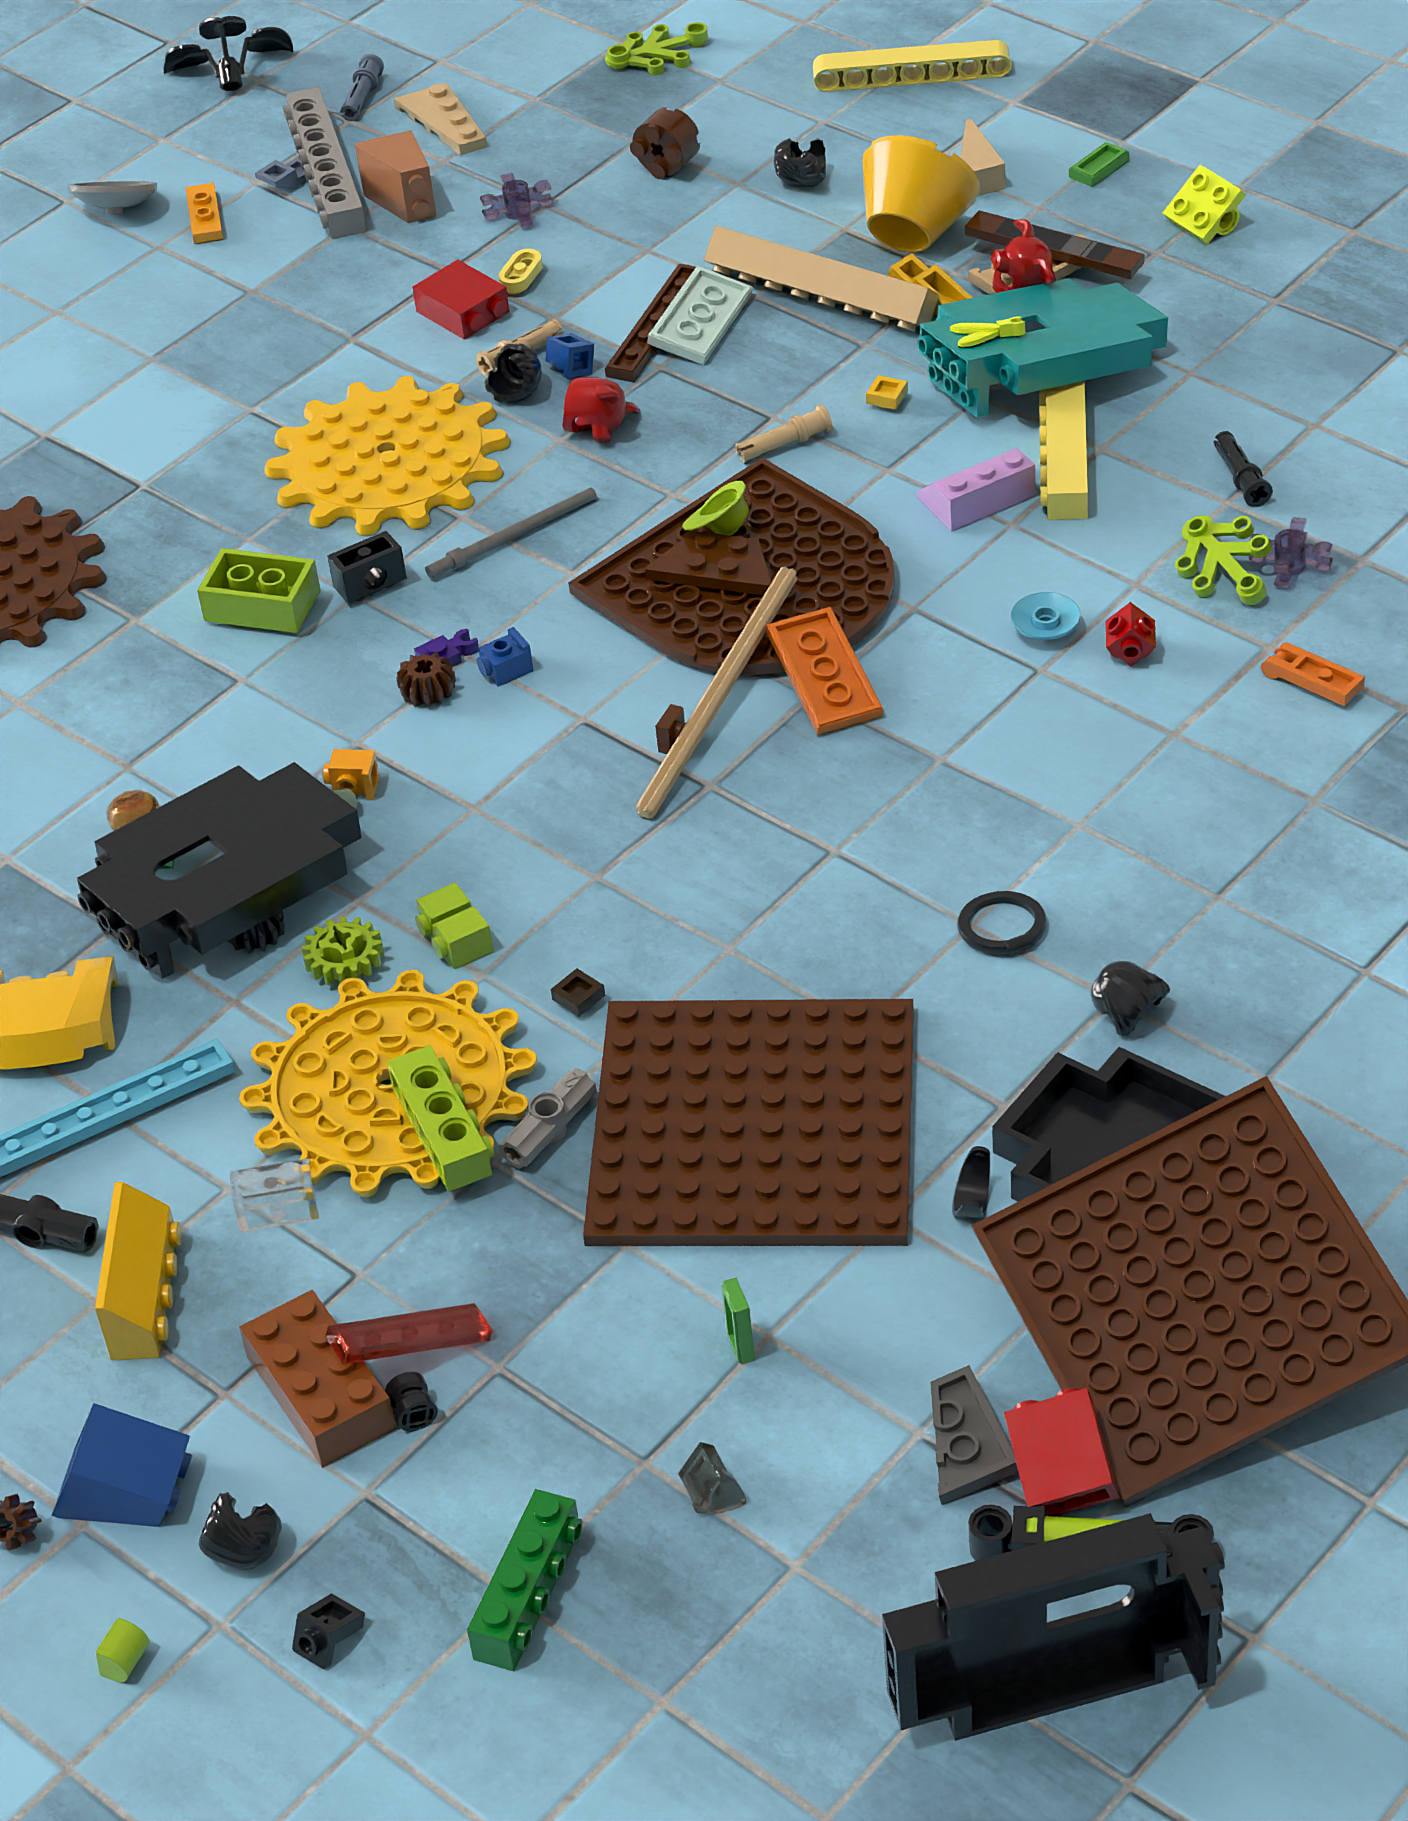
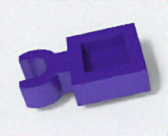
M466 628L457 631L453 638L449 640L444 635L432 639L414 648L416 657L421 656L423 652L426 655L438 652L440 658L447 657L451 666L454 667L462 663V655L469 656L479 651V644L477 638L470 640L469 630Z

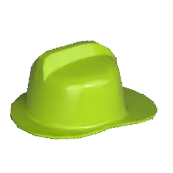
M734 481L721 487L712 494L700 509L684 522L683 529L690 531L706 526L714 534L731 536L736 533L749 514V506L743 496L746 485L743 481Z

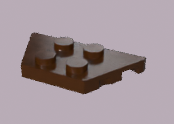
M692 532L645 568L646 580L764 595L772 583L759 539L710 532Z

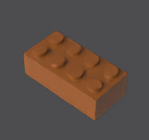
M313 1289L239 1326L247 1358L322 1468L396 1429L389 1396Z

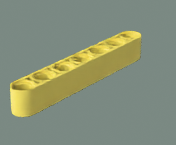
M1001 40L829 53L819 55L813 61L815 86L819 90L826 92L999 78L1005 76L1011 70L1009 48ZM1001 57L999 60H993L994 58ZM853 69H859L858 71L851 72Z

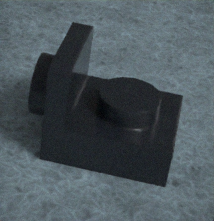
M329 1594L297 1614L292 1650L320 1668H327L332 1664L335 1644L363 1628L365 1612L336 1595Z

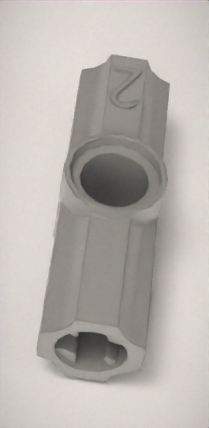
M575 1068L573 1071H568L549 1092H543L534 1096L529 1102V1113L499 1144L500 1154L505 1157L509 1165L521 1169L523 1166L527 1167L548 1144H554L564 1139L567 1134V1123L596 1093L595 1082L588 1077L586 1072Z

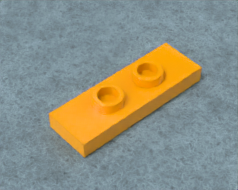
M214 182L185 187L194 244L222 240L223 234Z

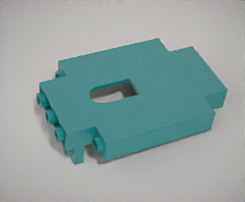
M1066 278L1057 280L1052 284H1037L938 305V318L936 321L920 324V337L918 338L917 345L919 354L930 361L927 369L929 380L974 416L981 417L988 415L989 385L1001 383L1016 395H1022L1151 366L1152 350L1166 347L1168 317L1119 283L1084 289L1072 279ZM1012 317H1022V321H1025V323L1037 321L1046 327L1026 332V334L1020 336H997L969 347L958 346V341L969 334L950 331V326L958 323L996 324V321Z

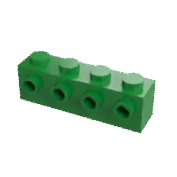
M538 1489L534 1490L467 1628L473 1660L515 1671L523 1652L529 1647L533 1630L540 1616L544 1614L548 1606L549 1596L557 1580L561 1578L564 1572L566 1560L572 1547L580 1538L583 1522L582 1519L578 1518L575 1499Z

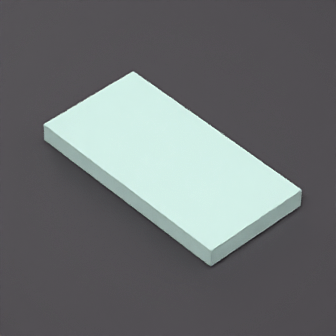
M697 266L649 333L647 344L704 365L751 297L753 287Z

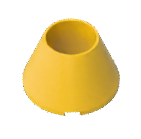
M892 135L874 140L871 146L865 150L862 158L866 218L869 232L884 245L899 251L915 253L929 248L975 203L980 190L979 180L973 169L955 153H952L950 157L936 150V143L917 137Z

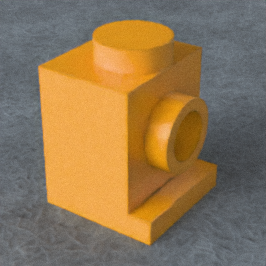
M333 749L330 762L325 763L323 768L324 784L331 785L332 791L348 788L354 795H365L366 800L374 799L380 777L375 750Z

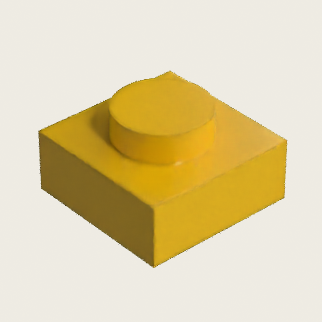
M878 375L866 392V404L896 410L908 392V381Z

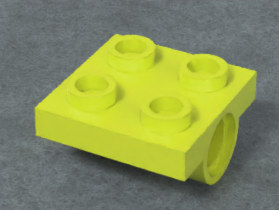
M1200 164L1162 214L1168 220L1206 244H1209L1216 233L1227 235L1237 226L1240 218V212L1237 207L1246 194L1240 188Z

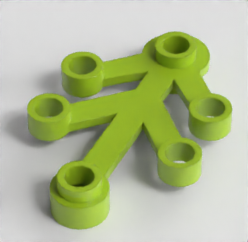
M701 22L690 23L685 27L684 35L669 39V27L665 24H658L652 28V33L645 42L641 32H630L626 35V40L623 44L613 45L607 49L605 62L608 66L617 70L624 69L628 65L645 67L650 75L664 73L663 59L673 60L674 66L678 68L688 67L691 63L688 51L668 49L689 44L692 47L705 45L708 39L707 25ZM643 56H649V57H655V58L649 59V58H644Z
M1199 515L1189 519L1182 528V536L1187 542L1184 555L1176 560L1175 567L1181 577H1192L1198 571L1196 560L1200 549L1205 547L1207 554L1202 572L1192 581V587L1196 595L1207 597L1214 592V579L1220 564L1237 583L1236 591L1240 600L1246 605H1255L1265 598L1267 593L1266 587L1259 576L1247 573L1232 556L1264 558L1270 554L1272 546L1265 535H1256L1249 542H1219L1215 538L1219 536H1236L1238 539L1249 538L1254 533V526L1248 516H1239L1232 523H1214L1209 516Z

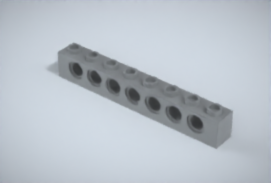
M314 87L286 93L288 105H283L285 120L288 123L291 137H293L296 152L299 154L301 166L304 168L306 181L309 182L311 195L314 198L317 213L320 214L323 229H329L332 239L367 232L363 207L320 88Z

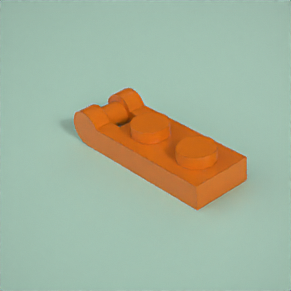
M1287 642L1282 643L1275 650V656H1269L1261 664V670L1268 678L1276 679L1280 677L1342 706H1346L1364 688L1365 676Z

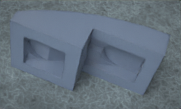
M296 157L287 164L275 160L255 173L257 179L276 188H290L307 182L299 157Z

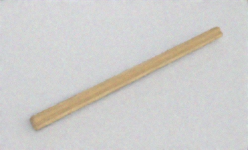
M784 566L776 574L638 801L636 809L640 817L652 819L656 815L765 634L766 624H770L797 581L796 571L793 568L789 569Z

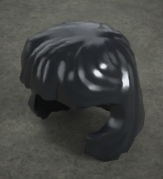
M790 138L782 141L774 150L773 162L777 176L789 186H815L821 183L826 176V150L823 140L819 138L810 142V149L803 152L799 149L798 142L792 141Z
M506 344L494 358V372L492 370L489 371L488 377L485 379L487 392L492 393L494 400L502 403L506 401L510 403L529 397L540 383L542 374L540 360L537 358L535 351L524 344Z
M1117 961L1108 964L1099 973L1091 987V998L1095 1008L1101 1014H1107L1108 1012L1116 1028V1033L1127 1037L1134 1031L1136 1024L1148 1008L1152 1005L1157 1006L1170 992V987L1163 979L1135 963Z
M229 1492L220 1493L216 1501L211 1505V1512L199 1538L198 1545L201 1551L213 1561L244 1570L253 1569L263 1564L273 1554L278 1544L279 1534L282 1529L279 1516L270 1505L265 1503L263 1506H253L251 1514L242 1518L238 1512H235L236 1499Z

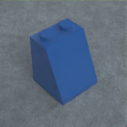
M93 1403L75 1445L51 1516L62 1519L159 1527L165 1512L173 1514L182 1489L174 1486L177 1477L184 1479L191 1462L192 1454L185 1452L190 1436Z

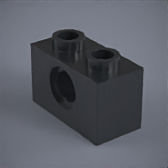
M387 531L327 555L333 587L348 604L407 579L402 547Z

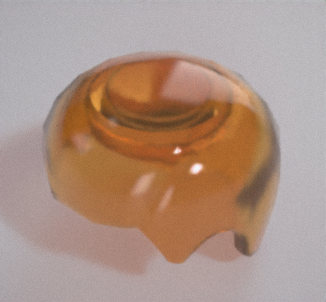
M143 790L124 791L108 805L106 811L107 820L111 829L115 831L160 807L152 794Z

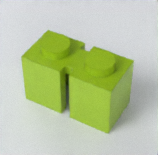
M456 882L416 899L419 915L415 916V921L420 933L424 937L428 935L431 938L433 948L440 959L445 957L453 969L494 952L488 923L474 906L471 907V901Z

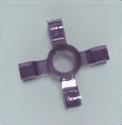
M512 172L500 175L503 182L502 195L485 194L480 197L483 206L492 205L490 208L482 210L486 220L494 219L501 212H505L507 218L518 220L521 227L533 225L530 217L532 212L531 205L547 206L553 203L550 193L541 195L544 191L551 190L548 180H541L533 187L528 188V184L525 181L515 180Z
M1293 517L1290 529L1277 533L1274 540L1269 539L1272 546L1269 555L1264 558L1249 556V560L1253 562H1263L1266 559L1275 560L1274 572H1277L1274 586L1288 587L1291 576L1304 571L1307 564H1312L1319 570H1330L1333 558L1324 556L1330 555L1332 544L1325 541L1318 542L1315 545L1306 544L1307 532H1304L1307 523L1306 518ZM1252 534L1251 537H1250V540H1251V538H1253L1254 536H1256V535H1262V534Z

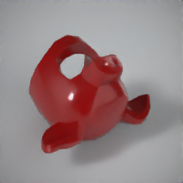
M1019 219L1014 221L1013 224L1023 235L1011 240L1004 249L994 250L991 255V261L995 269L992 288L996 293L1056 282L1052 254L1048 246L1035 237L1032 224L1028 220ZM1002 273H1006L1013 278V283L1010 287L1001 280Z
M580 377L572 380L567 388L562 426L564 431L575 433L592 428L593 440L599 444L608 443L611 441L612 431L623 424L625 415L628 413L638 414L640 409L634 403L626 401L625 394L617 383L606 378Z

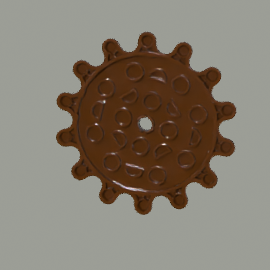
M32 496L21 498L12 508L0 510V643L5 640L14 639L20 641L26 647L41 645L46 640V634L42 629L46 621L54 618L65 620L81 618L85 614L86 609L84 604L74 597V594L80 589L98 587L105 583L106 574L99 566L83 564L87 558L95 556L104 550V542L97 534L71 535L82 523L80 516L74 510L66 509L55 515L43 517L39 515L42 510L41 504Z

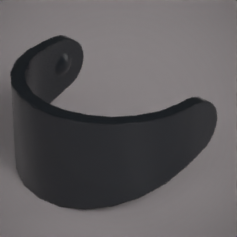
M975 1146L971 1148L966 1156L954 1191L952 1213L954 1216L984 1218L990 1182L989 1149Z

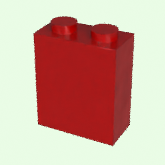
M459 259L412 286L416 312L462 339L468 338L510 312L506 286Z
M1087 1388L1064 1389L1053 1398L1039 1402L1036 1400L1023 1401L1018 1403L1014 1409L1004 1412L1027 1506L1045 1507V1516L1056 1517L1120 1498L1096 1406Z

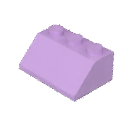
M1015 448L936 481L917 491L916 497L952 532L1035 497V464L1018 448Z

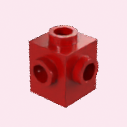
M1129 602L1106 620V648L1109 653L1115 658H1120L1129 666H1132L1141 658L1148 657L1156 648L1155 620L1132 602Z

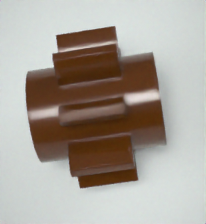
M18 1494L6 1496L4 1501L0 1500V1542L6 1541L7 1550H13L21 1547L22 1543L34 1541L36 1536L32 1531L38 1523L42 1522L33 1508L35 1502L33 1500L26 1503L20 1502Z

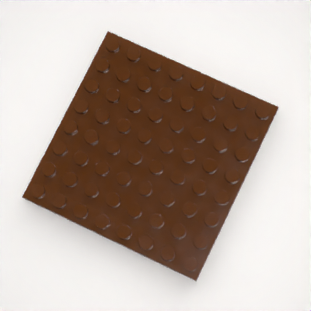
M913 999L609 1001L584 1222V1245L908 1246Z
M1267 1076L971 1225L976 1238L1060 1390L1068 1388L1088 1389L1096 1406L1118 1492L1125 1507L1408 1363V1299Z

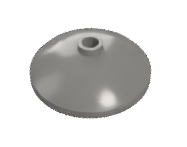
M105 181L68 185L69 192L74 197L87 205L105 208L106 214H123V207L140 204L157 190V182Z

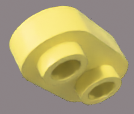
M522 249L512 255L499 272V283L506 286L507 293L512 295L520 294L530 286L543 268L541 253L535 249Z

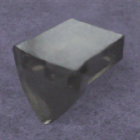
M700 1442L678 1473L693 1502L692 1506L695 1512L703 1514L721 1513L745 1505L746 1498L737 1479L727 1471L714 1445Z

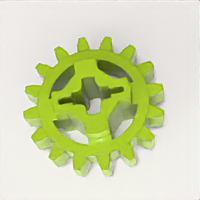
M341 916L339 923H334L331 919L326 920L327 927H313L315 936H305L306 945L301 946L305 969L307 972L312 971L314 980L324 976L325 985H330L333 980H338L340 984L348 978H359L361 974L371 976L373 975L371 966L380 967V957L384 956L379 930H374L371 922L362 925L359 917H356L352 922H347L346 917Z

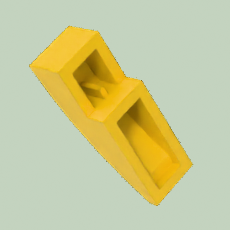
M913 253L890 266L888 276L927 287L940 294L933 313L934 315L938 316V305L973 298L939 266L935 264L928 268Z

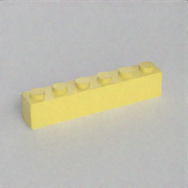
M1085 381L1039 391L1040 445H1043L1040 446V465H1047L1040 466V486H1043L1040 487L1041 507H1047L1048 520L1088 519Z

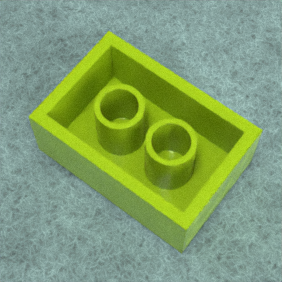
M227 548L220 549L197 589L204 621L292 633L299 632L321 591L315 559Z

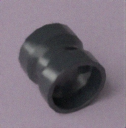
M414 1371L404 1372L392 1378L386 1385L385 1392L390 1398L391 1406L395 1408L394 1415L402 1430L417 1431L434 1421L438 1413L434 1399L428 1394V1386L420 1373Z

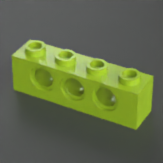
M431 1045L388 1060L387 1065L392 1088L447 1191L450 1192L491 1176L490 1158L495 1157L492 1144L487 1135L480 1136L478 1132L480 1131L479 1122L473 1109H465L464 1094L458 1083H451V1072L445 1058L438 1059Z

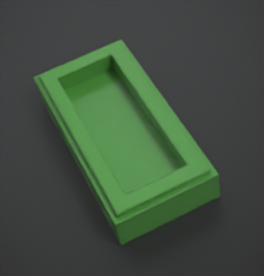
M1105 142L1070 167L1069 178L1093 187L1128 162L1129 151Z
M737 1277L725 1280L721 1287L726 1331L736 1358L742 1365L755 1361L750 1308Z

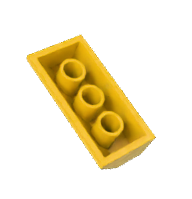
M114 1182L95 1311L111 1360L160 1358L161 1343L168 1340L169 1334L168 1319L165 1314L166 1309H171L173 1305V1290L170 1278L177 1275V1257L174 1249L175 1246L181 1245L180 1222H174L169 1205L124 1182Z

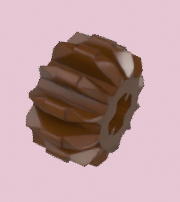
M423 652L418 657L410 655L409 661L400 663L396 681L405 702L412 701L414 707L426 704L429 708L431 703L442 704L443 698L452 697L456 677L455 671H453L447 657L440 658L438 652L432 655H426Z

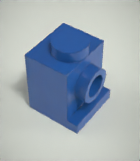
M573 333L547 337L545 361L558 367L559 371L564 372V377L571 378L592 374L594 343Z
M514 627L508 629V635L478 648L480 656L476 659L481 674L484 677L489 676L497 687L534 671L530 645Z

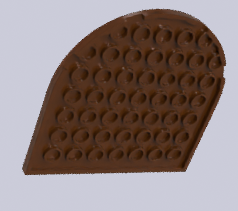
M762 457L568 582L569 591L572 595L660 652L681 663L717 672L764 595L646 580L645 568L692 532L713 533L706 526L690 531L684 530L682 526L693 513L704 505L712 494L734 481H743L746 485L743 496L749 506V514L738 531L731 536L759 539L771 582L780 568L784 566L789 569L793 568L796 571L797 581L771 623L831 606L852 647L867 636L885 615L894 592L895 579L890 549L879 538L878 530L870 522L853 510ZM766 632L740 675L762 676L764 674L785 672Z

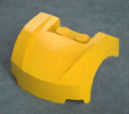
M114 956L77 960L72 976H69V973L66 971L50 973L46 975V978L32 979L31 976H19L10 979L9 983H5L3 969L0 970V1069L28 1068L82 1059L85 1048L102 1044L104 1049L113 1050L116 1044L110 993L111 987L119 985Z

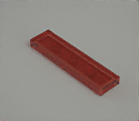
M472 1303L329 1325L325 1338L341 1363L348 1364L490 1341L493 1329L476 1304Z

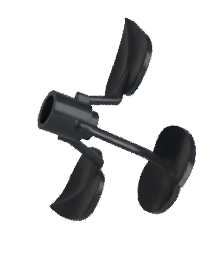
M237 16L211 17L200 23L199 33L208 40L221 37L224 57L219 60V64H216L208 49L201 50L199 45L187 44L173 47L167 51L163 71L166 74L209 61L215 72V77L219 78L220 88L224 91H235L243 85L241 75L245 73L244 64L247 50L250 52L278 50L293 52V43L289 34L281 28L265 27L256 29L252 32L251 37L244 39L240 61L237 62L236 58L229 56L226 37L242 34L247 28L245 20Z

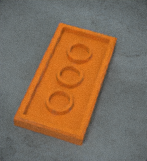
M831 606L766 624V634L817 735L883 717V707Z

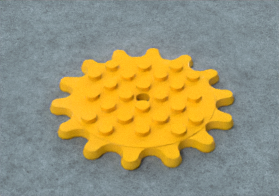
M403 376L397 380L393 388L387 391H371L364 383L355 382L349 386L347 400L338 404H326L319 400L308 402L304 409V417L310 422L301 427H282L277 430L274 439L275 445L290 452L286 455L269 459L266 462L264 471L268 478L291 480L289 484L279 489L277 495L278 505L288 508L303 503H310L315 506L309 516L311 526L324 528L339 518H352L356 521V532L363 536H369L378 532L381 524L391 518L402 519L411 529H422L429 525V511L436 506L447 505L457 510L470 508L474 504V497L466 487L475 481L492 482L502 477L503 470L499 463L485 457L491 452L508 448L511 441L506 431L502 429L482 428L496 417V411L491 403L480 402L469 406L460 405L458 403L463 399V391L458 384L448 383L436 391L427 392L418 388V384L413 377Z
M412 969L400 973L395 985L385 992L370 991L363 980L353 977L345 979L339 984L338 993L340 999L332 1008L320 1010L307 1003H298L291 1006L287 1010L286 1016L287 1021L295 1028L293 1037L284 1042L263 1041L256 1044L251 1050L252 1060L259 1067L272 1072L270 1078L264 1083L246 1087L239 1096L241 1105L248 1112H264L274 1115L272 1122L259 1130L254 1137L255 1145L262 1153L272 1155L287 1149L299 1150L302 1152V1155L294 1166V1174L301 1183L313 1185L330 1172L345 1171L351 1173L350 1185L353 1191L360 1197L367 1198L377 1192L382 1180L390 1174H409L415 1183L423 1189L435 1187L440 1179L392 1085H380L382 1081L390 1080L388 1060L431 1045L438 1059L445 1058L451 1072V1083H458L460 1085L466 1102L464 1105L465 1109H473L479 1122L480 1131L478 1132L480 1136L487 1135L494 1150V1139L486 1133L484 1128L496 1120L517 1121L526 1115L529 1106L527 1097L521 1093L511 1091L507 1088L506 1084L512 1079L532 1073L537 1064V1056L531 1049H511L502 1044V1041L515 1032L518 1026L519 1016L515 1010L502 1008L492 1013L480 1014L472 1008L479 995L478 986L473 981H460L444 993L432 994L424 989L423 974L418 970Z

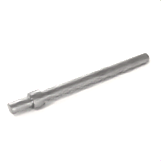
M590 487L463 549L457 547L447 552L446 557L426 566L425 571L429 578H434L450 569L456 571L466 566L469 560L597 499L596 492Z

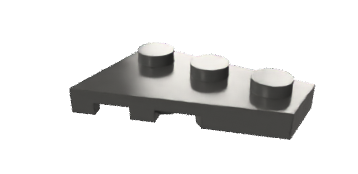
M970 1365L931 1381L933 1424L937 1448L935 1449L936 1463L939 1476L938 1492L941 1504L949 1503L1017 1473L1018 1468L1014 1452Z

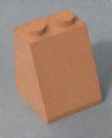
M412 130L355 143L362 190L366 198L407 223L436 217L429 165Z

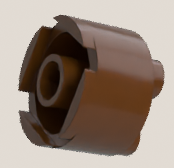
M667 107L658 109L633 134L630 144L631 153L657 179L676 174L700 149V143L698 144L697 141L699 132L696 124L686 113L678 109L674 111L666 110Z

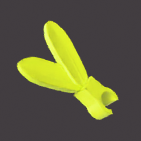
M1012 317L996 321V324L958 323L950 326L951 332L969 334L958 341L959 347L974 346L998 335L999 337L1026 334L1025 321H1022V317Z

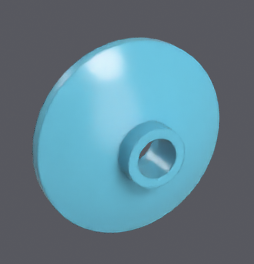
M1039 592L1023 597L1013 606L1011 622L1014 628L1026 637L1038 640H1052L1064 637L1076 629L1080 622V609L1072 599L1065 595L1054 592Z

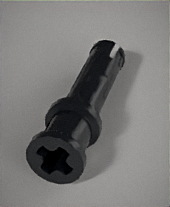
M1223 431L1217 434L1215 438L1218 441H1213L1214 446L1232 471L1233 483L1238 490L1243 491L1245 502L1252 507L1264 505L1272 496L1273 489L1271 484L1262 478L1261 469L1249 462L1231 432Z

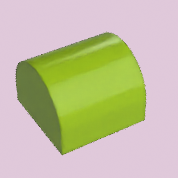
M120 1617L115 1620L96 1650L100 1676L116 1682H125L150 1643L148 1636L142 1629Z

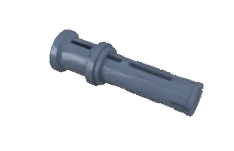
M374 54L364 55L359 62L360 68L353 74L354 84L340 110L345 120L354 121L357 119L368 92L377 86V77L383 73L384 63L381 58Z

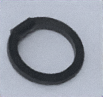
M1013 891L990 892L974 898L963 907L957 920L959 934L970 947L987 954L1007 956L1034 947V944L1042 937L1047 925L1046 914L1042 906L1030 896ZM998 903L1021 906L1029 911L1035 920L1031 929L1025 934L1002 941L990 940L977 935L970 928L969 922L978 910Z

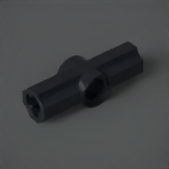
M0 1194V1231L13 1234L22 1244L31 1248H40L47 1242L83 1252L91 1250L94 1246L99 1228L97 1218L63 1210L55 1201L43 1195H34L27 1201Z

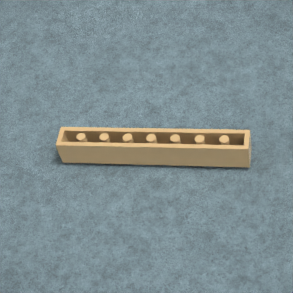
M717 225L714 227L704 257V261L714 265L712 271L730 276L732 271L739 274V279L752 284H756L757 279L765 281L764 286L775 291L782 292L783 287L792 289L791 295L808 300L809 295L818 297L817 302L825 306L834 308L836 303L845 305L844 311L861 316L862 311L871 313V319L888 324L889 319L898 321V327L915 332L916 327L920 328V324L931 322L940 295L924 286Z

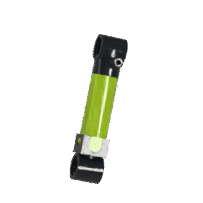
M984 1505L975 1509L968 1521L970 1555L974 1561L1124 1520L1045 1516V1507L1014 1506L1012 1524V1518L1007 1510L996 1505ZM1188 1514L1176 1518L1174 1522H1155L1158 1531L1164 1529L1168 1536L1203 1526L1210 1542L1214 1543L1213 1526L1202 1516Z

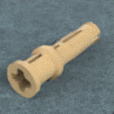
M552 319L512 341L502 340L497 343L495 348L487 352L480 351L476 354L477 366L480 372L485 377H488L489 371L492 370L494 372V358L506 344L521 343L536 350L547 344V337L563 335V331L557 333V331L563 328L556 319Z
M820 404L812 412L802 416L793 415L787 424L741 443H736L735 449L737 455L742 454L739 457L740 461L745 463L750 459L791 442L804 443L808 441V437L822 431L825 433L831 432L833 429L832 421L827 409Z

